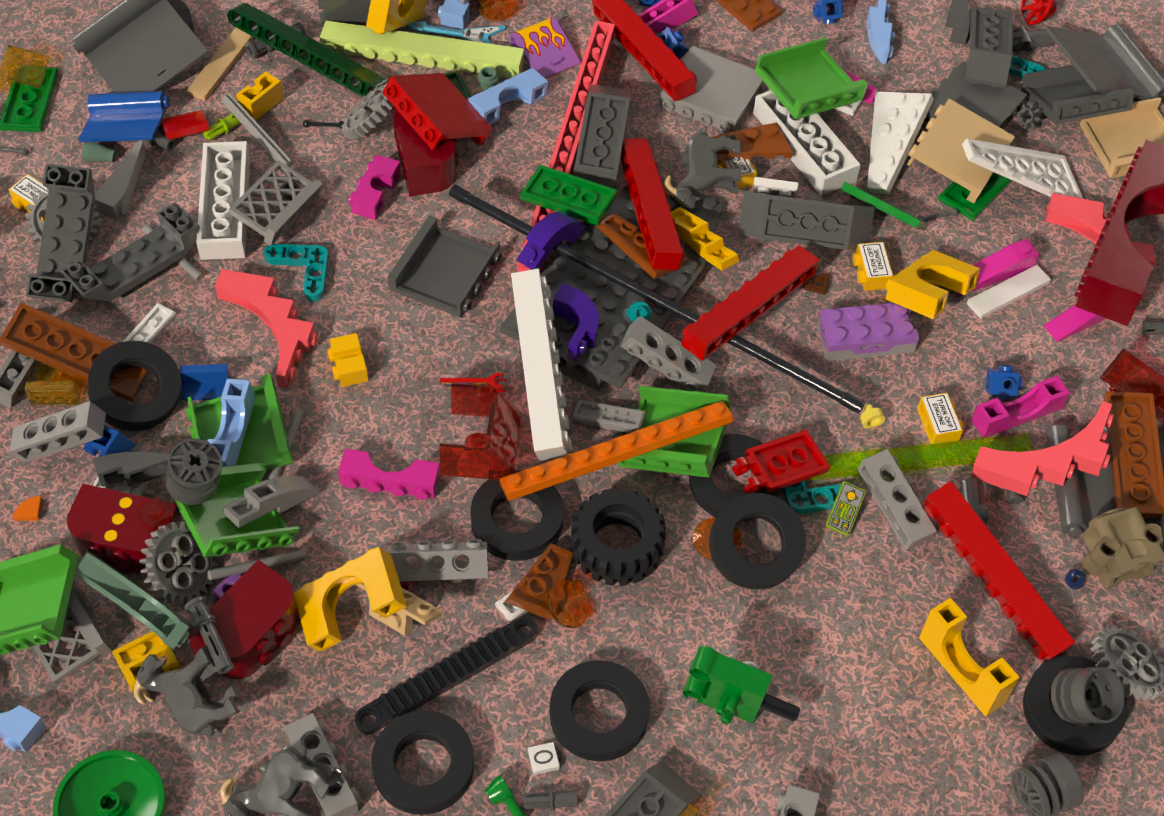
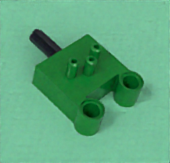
M700 646L689 669V677L682 691L686 698L688 696L698 699L697 702L716 709V714L722 716L720 720L726 725L731 723L733 716L753 723L759 708L793 722L797 720L800 713L798 706L766 693L773 675L720 654L713 648L707 646Z

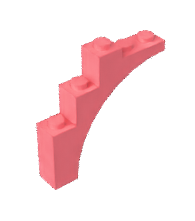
M1052 193L1047 205L1046 222L1061 225L1078 232L1095 244L1107 219L1106 212H1103V202ZM1127 223L1125 229L1129 240H1131V233H1128L1129 224ZM1130 241L1138 253L1154 267L1157 257L1153 254L1154 245ZM1144 289L1143 294H1142V296H1141L1140 299H1143L1144 294H1145V289Z
M222 269L215 285L218 299L235 303L250 310L271 329L279 344V362L276 371L278 387L287 388L289 382L295 379L296 362L300 363L303 352L309 353L311 347L317 344L318 333L315 332L314 323L297 320L298 310H295L294 300L278 297L279 290L275 286L274 278Z
M1103 401L1096 416L1086 428L1074 437L1056 446L1025 452L999 451L981 446L973 466L971 478H977L979 481L1028 496L1030 488L1035 489L1039 479L1063 486L1066 477L1071 479L1074 469L1099 476L1101 468H1107L1111 456L1106 454L1109 444H1106L1105 440L1108 433L1103 431L1105 427L1110 428L1114 417V414H1110L1112 404Z

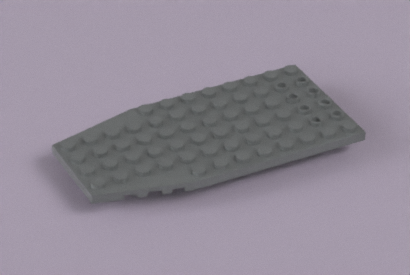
M661 176V178H662V187H663V182L666 180V178H664V177ZM671 181L673 187H675L678 184L674 181ZM628 186L618 192L617 198L604 217L615 213L636 226L637 231L641 233ZM697 191L692 192L693 196L700 197L701 200L695 202L693 210L686 211L708 222L709 231L715 233L724 203ZM666 196L671 211L681 207ZM582 221V224L586 227L573 245L568 241L565 243L678 304L683 302L704 272L706 260L680 238V245L684 248V256L689 258L687 265L657 279H653L596 227L597 225ZM557 253L541 274L546 276L547 285L550 286V306L553 307V298L563 283L586 294L596 306L599 315L596 344L594 348L587 346L585 353H580L576 361L568 359L567 355L568 344L577 328L569 320L554 315L552 323L557 333L555 344L560 355L559 371L600 391L605 382L621 389L641 361V359L631 355L620 346L629 325L633 323L626 316V308H629L637 301L645 302L651 309V317L648 321L662 330L673 314ZM514 308L500 326V333L520 342L516 308ZM519 345V354H521V346H520V345Z

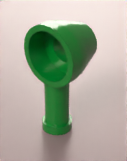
M501 774L493 779L485 789L492 804L505 803L512 816H527L523 813Z

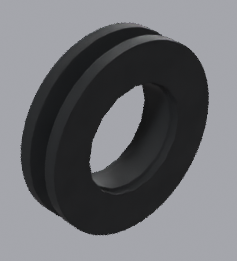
M124 341L114 344L102 351L90 368L88 376L89 400L106 413L105 422L118 429L143 431L153 428L172 414L179 401L181 375L177 364L167 352L151 343ZM127 367L143 368L150 371L156 377L159 383V391L150 402L141 405H129L119 401L113 395L110 389V381L113 375Z
M724 434L713 469L719 463L728 460L736 461L737 458L744 457L747 449L764 443L742 434ZM711 474L709 478L689 475V487L694 500L704 511L714 517L718 516L726 504L742 496L732 495L720 490L714 485ZM764 487L757 493H764L777 497L779 490L768 493Z
M520 471L503 472L485 481L476 491L470 509L471 527L475 538L482 540V542H487V552L511 561L528 560L542 555L550 543L555 544L563 529V501L554 485L521 497L535 503L542 512L541 521L534 529L525 533L514 534L503 531L496 526L492 519L493 512L501 502L507 500L499 479Z
M764 493L745 494L726 504L716 517L709 535L710 554L719 572L733 584L748 589H767L784 582L798 568L806 548L805 530L797 513L783 500ZM750 518L763 519L771 523L781 538L779 556L773 562L765 565L751 564L743 560L736 552L733 544V532L738 524Z
M1061 656L1043 663L1032 675L1023 695L1024 715L1034 734L1049 747L1075 756L1092 755L1110 746L1123 729L1128 712L1124 693L1122 712L1116 720L1110 723H1096L1090 727L1079 728L1068 725L1057 717L1051 709L1049 701L1054 678L1060 671L1067 668L1096 667V662L1083 657Z
M588 661L569 669L555 684L550 698V724L557 740L572 754L590 761H609L626 755L642 740L648 725L650 704L643 683L632 671L610 661ZM606 689L615 693L623 701L626 716L622 724L612 731L605 733L591 732L581 727L574 718L572 709L577 698L589 690Z
M415 711L396 718L382 730L372 750L371 764L375 784L380 794L389 804L406 813L428 815L449 808L465 794L474 774V752L467 732L456 720L435 711ZM423 739L436 741L445 747L451 759L449 770L444 777L433 784L424 786L409 784L403 780L396 770L398 755L404 747L414 741Z

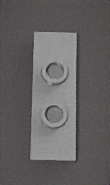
M578 399L572 415V423L631 433L642 429L646 412Z

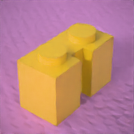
M266 71L254 80L255 85L253 87L247 85L236 94L237 101L255 120L259 119L284 99L281 81Z
M357 333L329 339L331 348L327 349L329 361L335 363V366L332 367L334 380H339L341 387L367 382V368Z

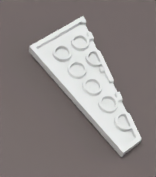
M876 92L867 184L869 192L889 195L934 100L932 94Z
M966 139L962 143L966 157L972 163L1051 197L1052 193L1083 199L1064 155L973 139Z

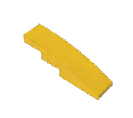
M681 207L670 212L672 218L675 219V229L679 233L680 238L706 261L721 271L739 262L738 254L724 246L723 238L709 231L708 222Z

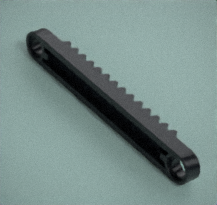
M521 617L502 628L498 627L495 632H489L484 638L480 637L476 643L472 642L467 648H461L460 652H454L449 658L445 657L441 663L436 662L432 668L428 667L423 673H417L414 678H408L404 684L399 683L397 688H391L388 693L380 694L379 698L363 706L355 714L357 729L363 734H373L386 727L396 718L412 712L530 644L537 636L536 623L528 617ZM522 626H527L531 629V633L528 636H521L517 633V630ZM366 715H372L376 718V721L371 726H364L361 723L362 718Z

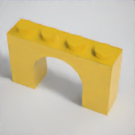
M371 0L366 27L373 29V32L377 34H385L420 20L424 16L427 0Z
M931 250L888 280L886 284V300L935 319L944 312L949 291L932 284L967 295L976 288L980 268Z
M380 547L370 549L361 557L346 562L344 566L325 573L323 577L303 585L301 589L294 592L306 643L309 647L320 652L342 641L335 610L340 596L353 585L360 583L365 585L372 611L384 618L407 607L391 554Z
M949 598L930 610L919 639L986 717L1007 702L1020 677L1003 657L985 669L972 659L964 646L961 636V630L967 616Z

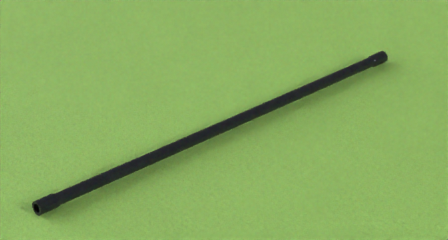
M456 184L449 191L450 197L483 212L526 236L533 228V226L474 196L471 192ZM563 242L558 243L552 249L691 324L700 317L695 312ZM738 335L727 342L830 397L857 414L861 413L866 403Z

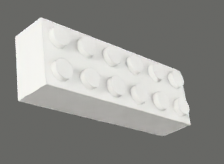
M771 90L756 96L753 114L762 125L778 123L793 152L790 159L821 197L840 189L844 182L849 184L857 182L860 163L818 114L796 120Z
M247 141L203 143L198 212L200 229L197 233L196 241L201 260L245 258L247 225L229 214L228 211L249 189L250 156ZM239 207L237 209L243 214L248 213V207Z

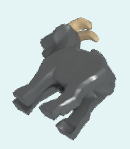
M700 129L699 133L693 134L686 146V152L682 154V164L686 165V177L673 187L671 176H667L663 182L666 196L675 204L691 211L694 209L695 202L701 200L700 197L693 196L692 192L710 188L726 189L732 194H738L737 181H741V168L717 167L716 152L723 149L729 150L733 154H740V140H736V135L710 138L704 129Z
M206 646L200 648L194 660L183 668L164 672L162 667L167 661L159 660L156 654H149L138 671L134 686L136 700L141 704H145L146 700L153 702L154 699L150 694V690L165 695L170 707L169 714L171 718L178 722L182 730L196 736L207 735L210 738L214 734V721L225 720L240 713L235 704L243 697L235 684L226 690L224 698L220 701H212L208 690L203 685L210 676L217 673V668L213 660L209 658Z
M302 743L299 747L287 745L275 753L270 760L266 759L259 769L261 777L255 788L234 793V785L238 780V777L235 776L227 779L221 785L220 797L227 816H250V810L277 816H314L292 801L303 782L311 783L318 797L323 799L330 787L336 785L343 771L327 763L310 760L306 756L307 748Z

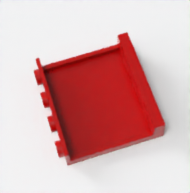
M444 73L391 76L382 91L385 97L432 151L436 149L440 140L471 137L478 146L484 145L493 130Z

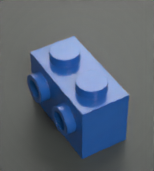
M104 425L103 437L84 443L83 450L92 456H96L98 453L100 454L98 457L108 454L131 452L135 444L119 431Z

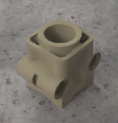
M1122 507L1107 511L1092 519L1088 523L1089 527L1082 534V538L1089 550V553L1082 561L1083 569L1089 575H1098L1105 589L1118 586L1126 579L1148 577L1153 573L1156 565L1164 562V552L1160 546L1163 542L1161 527L1154 523L1146 525L1138 507L1127 510Z

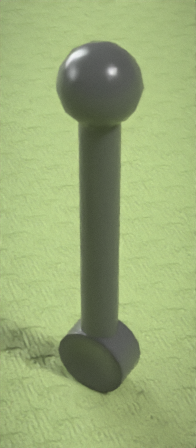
M0 146V151L20 153L23 156L29 153L25 147L16 149Z
M952 208L948 212L926 217L919 215L917 218L927 221L949 215L957 216L959 211L957 208Z

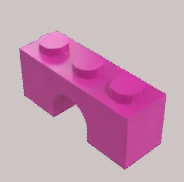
M376 155L373 161L368 163L364 177L359 179L357 189L349 197V205H351V212L353 214L376 220L384 206L383 192L375 189L380 187L394 188L401 175L400 161Z

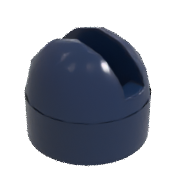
M1077 568L1071 569L1065 576V583L1072 589H1081L1086 582L1085 573ZM1075 575H1078L1079 579L1075 583L1072 579Z

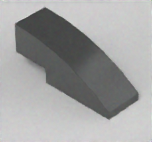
M952 0L945 26L953 28L949 41L964 45L970 26L968 4L966 0Z
M144 451L121 452L93 458V463L102 487L126 480L128 487L165 476L169 454Z

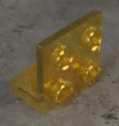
M8 45L0 68V91H5L7 85L11 86L12 81L41 88L50 57Z
M39 364L36 368L34 382H26L25 392L31 406L79 405L83 380L49 365Z

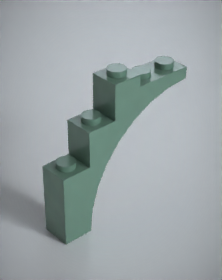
M87 551L77 564L74 576L129 612L172 649L176 646L180 648L183 643H189L188 636L190 632L188 630L193 626V622L169 608L165 602L140 587L139 583L91 552Z

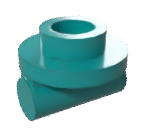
M637 301L629 308H626V316L632 322L639 316L649 320L651 309L645 302Z

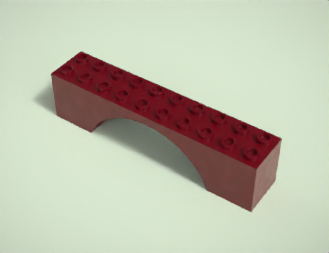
M1146 140L1143 148L1138 146L1117 198L1111 208V212L1107 217L1080 282L1084 283V285L1079 283L1074 295L1078 297L1075 307L1128 326L1153 268V265L1145 260L1130 242L1125 225L1140 217L1164 214V145Z

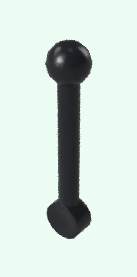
M303 121V126L306 128L310 126L342 128L341 126L344 124L343 121L339 123Z

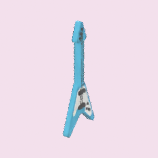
M424 21L409 24L410 29L420 34L427 32L492 44L488 39L489 37L506 30L504 25L458 30L428 25Z

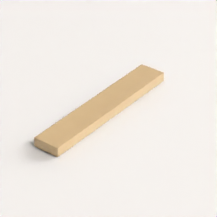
M235 28L186 90L187 95L206 101L246 49L245 42H251L254 37Z

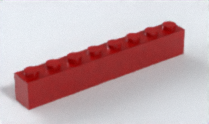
M592 0L593 14L601 22L615 24L614 37L674 102L696 93L697 77L695 73L690 71L685 66V63L675 56L673 50L669 49L664 44V41L654 34L653 29L644 23L641 16L635 14L630 5L628 6L624 0Z
M624 138L620 162L651 268L657 270H678L680 261L684 259V248L680 245V235L675 229V219L672 218L670 213L671 207L666 200V190L662 187L661 175H658L657 162L653 159V149L650 148L648 139Z
M800 245L793 250H788L778 261L774 260L766 270H761L754 279L746 281L738 291L731 292L727 299L723 302H718L711 311L703 313L693 324H688L682 333L684 336L681 346L701 361L705 360L815 275L820 259Z
M952 481L929 494L924 502L926 513L930 518L936 519L940 525L941 533L946 538H950L955 544V551L970 564L969 568L976 578L980 577L985 584V590L988 595L993 599L996 598L1001 605L1000 609L1004 616L1012 619L1020 637L1028 640L1035 657L1040 661L1044 660V662H1047L1071 649L1075 644L1074 639Z

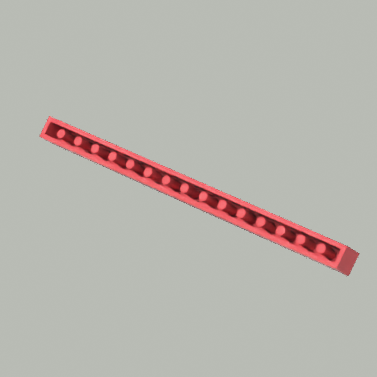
M595 21L549 168L571 175L574 174L588 91L591 84L601 85L614 43L615 24ZM536 205L530 225L534 227L545 216L556 211ZM527 239L525 240V243H524L523 248L525 247V245H526L527 242H528ZM548 256L539 268L541 274L545 269ZM518 262L517 272L531 270Z

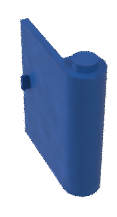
M164 91L89 94L87 104L90 117L78 140L79 142L153 140L167 108L170 107V98Z

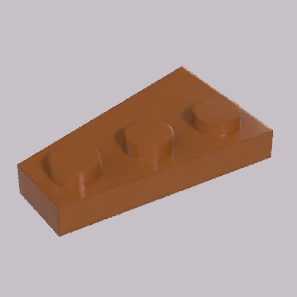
M550 543L504 602L551 620L556 611L573 552Z

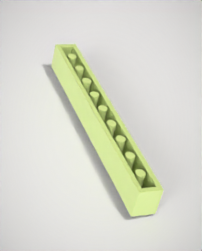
M325 21L320 35L321 44L347 56L382 59L387 62H403L408 65H424L428 68L438 67L449 71L459 70L466 73H479L484 67H492L496 70L498 76L510 79L521 73L524 64L523 48L396 30L385 34H377L373 32V29L366 26Z

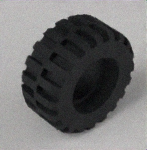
M616 488V491L605 489L602 490L600 495L598 493L589 496V501L584 500L579 505V510L575 511L573 516L571 551L574 553L576 564H581V570L586 575L589 572L592 573L593 580L597 582L600 579L605 580L606 585H613V582H619L620 586H625L630 580L634 584L640 582L642 575L648 577L652 574L653 568H657L660 564L664 552L666 527L664 526L665 520L663 515L659 514L660 509L655 503L650 504L648 497L645 495L640 497L638 492L634 490L626 492L624 488ZM623 524L634 529L640 535L641 540L632 547L614 549L602 544L595 534L607 525Z

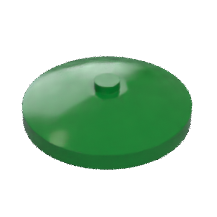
M103 751L83 759L64 776L54 796L53 816H163L166 807V792L159 773L145 758L128 751Z

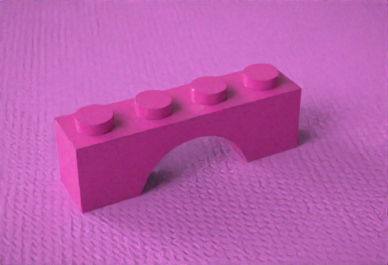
M1057 375L1038 382L1028 393L1016 400L1003 403L998 398L977 405L971 421L984 439L1063 409L1070 392Z
M345 449L338 470L340 484L349 489L362 487L375 493L381 490L390 492L395 496L407 494L413 495L420 500H426L428 498H435L440 478V465L436 462L415 460L408 468L402 471L386 472L373 465L368 452Z

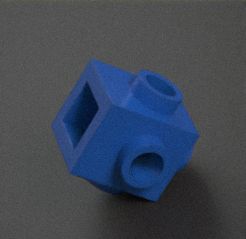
M841 0L815 1L813 14L817 21L823 20V24L835 23L837 18H843V4Z
M667 27L658 36L669 49L673 50L679 60L689 51L684 41V35L677 29L673 30Z
M999 365V368L987 367L985 390L989 394L996 395V398L1010 399V396H1018V390L1022 388L1023 379L1020 373L1013 369L1014 366Z

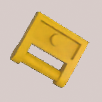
M153 631L112 651L132 692H134L137 675L133 676L132 672L141 668L149 654H156L158 658L166 656L167 662L162 667L164 672L180 668L171 647L164 644L162 639Z

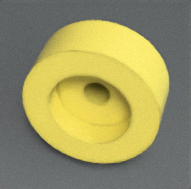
M871 404L864 406V412L861 414L860 420L865 429L880 426L884 423L885 416L882 409L873 408Z

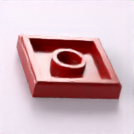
M202 110L162 120V126L168 140L209 130L208 122Z

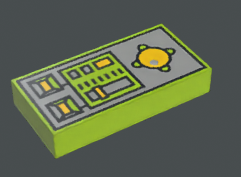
M845 481L842 482L825 527L848 536L866 491Z

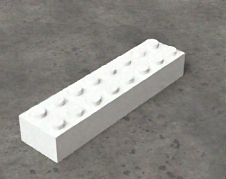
M538 268L511 273L534 452L541 464L569 455V452H573L571 438L568 437V432L566 431L570 427L568 416L565 415L563 408L566 407V398L561 388L563 377L558 366L560 355L555 344L557 333L552 323L554 312L549 301L551 299L550 286L547 285L546 276H542Z

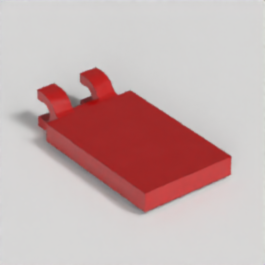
M807 429L747 449L744 457L737 458L736 462L738 465L733 466L732 470L736 477L751 470L754 476L748 479L749 484L744 486L746 493L750 494L757 493L764 487L770 493L827 473L831 467Z

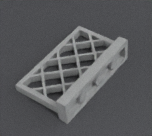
M278 160L229 208L228 213L265 237L263 242L272 246L316 200L323 183L317 179L313 182L309 181ZM279 169L286 174V177H276L275 172ZM273 183L274 189H264L263 184ZM278 183H288L289 189H279ZM293 183H300L305 187L303 189H294ZM251 195H261L262 201H252ZM266 195H276L278 201H267ZM281 195H291L292 201H282ZM239 207H249L250 214H243L237 209ZM253 207H264L265 213H255ZM269 207H279L280 213H270ZM256 219H267L268 225L264 228L257 223Z
M73 584L61 637L55 640L53 652H43V645L41 644L33 646L54 683L68 677L99 655L105 656L112 652L108 642ZM68 625L78 627L75 638L64 637ZM62 642L73 643L69 655L59 654ZM79 644L89 646L91 650L83 657L75 656ZM56 659L67 660L65 669L56 674L53 670Z

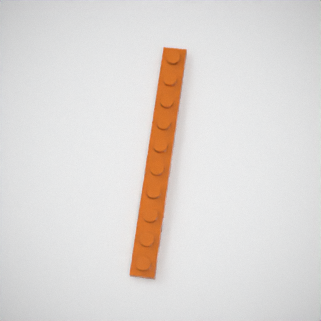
M720 401L500 478V485L507 500L511 501L732 423L733 415L724 401Z

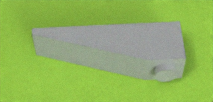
M139 140L95 193L94 205L97 206L96 212L117 220L122 214L127 213L146 157L143 141Z

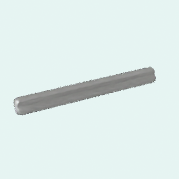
M231 93L224 95L222 99L223 104L276 162L279 160L290 168L293 162L290 157Z

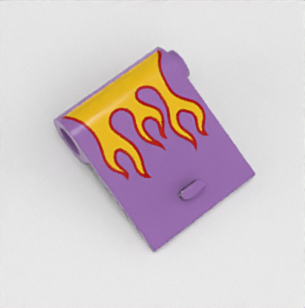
M554 17L509 35L512 47L523 48L524 57L530 68L535 69L544 78L581 64L562 30L561 22Z

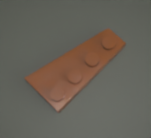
M777 122L710 137L717 138L719 136L736 135V140H740V154H733L729 150L723 149L716 152L717 160H732L733 157L752 159L753 156H764L765 159H774V156L784 155V158H792L793 154Z
M615 213L604 217L599 226H596L653 279L674 271L652 269L642 234L637 231L636 226ZM684 256L683 261H680L679 268L687 265L688 257Z

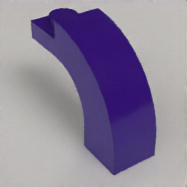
M562 211L553 212L541 219L525 238L528 242L516 260L531 270L538 269L558 243L566 240L574 245L586 226Z
M562 283L553 298L552 308L554 315L569 320L577 328L568 344L567 355L568 359L576 361L580 353H585L587 346L594 348L597 341L599 315L596 306L586 294Z

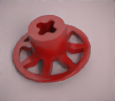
M1022 0L1021 3L1023 17L1024 11L1032 10L1028 13L1027 18L1024 17L1029 25L1038 24L1045 18L1052 17L1057 9V2L1055 0H1030L1032 4L1026 6V0ZM1036 15L1037 19L1031 21V19Z

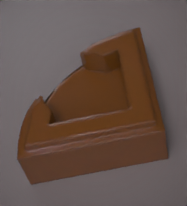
M819 274V276L809 279L805 283L804 290L826 294L830 274Z

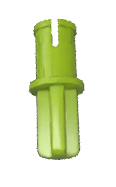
M232 113L223 119H217V123L211 125L208 131L203 132L206 140H212L223 133L228 134L230 129L242 123Z

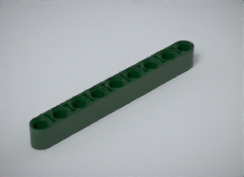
M241 3L227 13V19L232 26L362 97L375 90L376 87L379 88L382 84L385 85L388 82L384 77L248 3Z

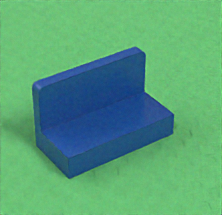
M181 365L179 370L182 381L181 399L185 401L188 400L187 397H191L192 400H212L221 397L226 380L230 379L228 365Z

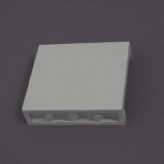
M692 46L683 62L697 77L696 93L674 102L662 90L660 106L668 111L678 112L686 118L696 119L704 125L719 128L724 133L735 132L741 117L757 92H762L765 83L757 75L755 69Z

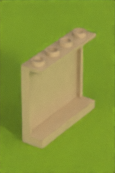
M1160 97L1133 102L1132 110L1081 120L1080 126L1110 179L1126 176L1138 146L1143 148L1146 140L1164 145V118L1158 110L1162 100Z
M948 99L945 105H939L934 114L937 116L936 119L932 117L926 126L928 131L923 130L917 142L920 144L913 145L908 154L911 158L907 165L910 166L914 159L920 161L970 190L971 192L967 200L974 203L993 171L968 161L962 143L966 139H973L1009 146L1015 136L953 100Z

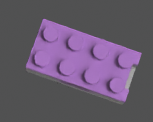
M895 303L820 310L816 325L826 361L914 353L919 335L917 329H913V325L909 321L911 310Z

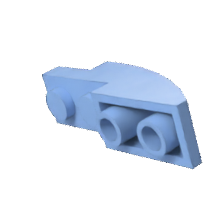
M878 0L877 7L870 6L867 17L868 39L872 50L882 64H886L887 58L892 57L893 46H890V44H893L895 32H891L892 23H888V17H885V15H888L890 3H886L887 0Z

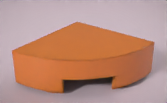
M34 496L23 501L15 509L12 517L13 520L39 521L42 505L41 496Z

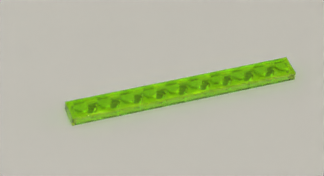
M1029 434L887 448L890 454L897 459L901 471L974 464L981 446L999 451H1034ZM886 449L823 455L831 467L829 471L804 481L860 476L857 469L862 460Z

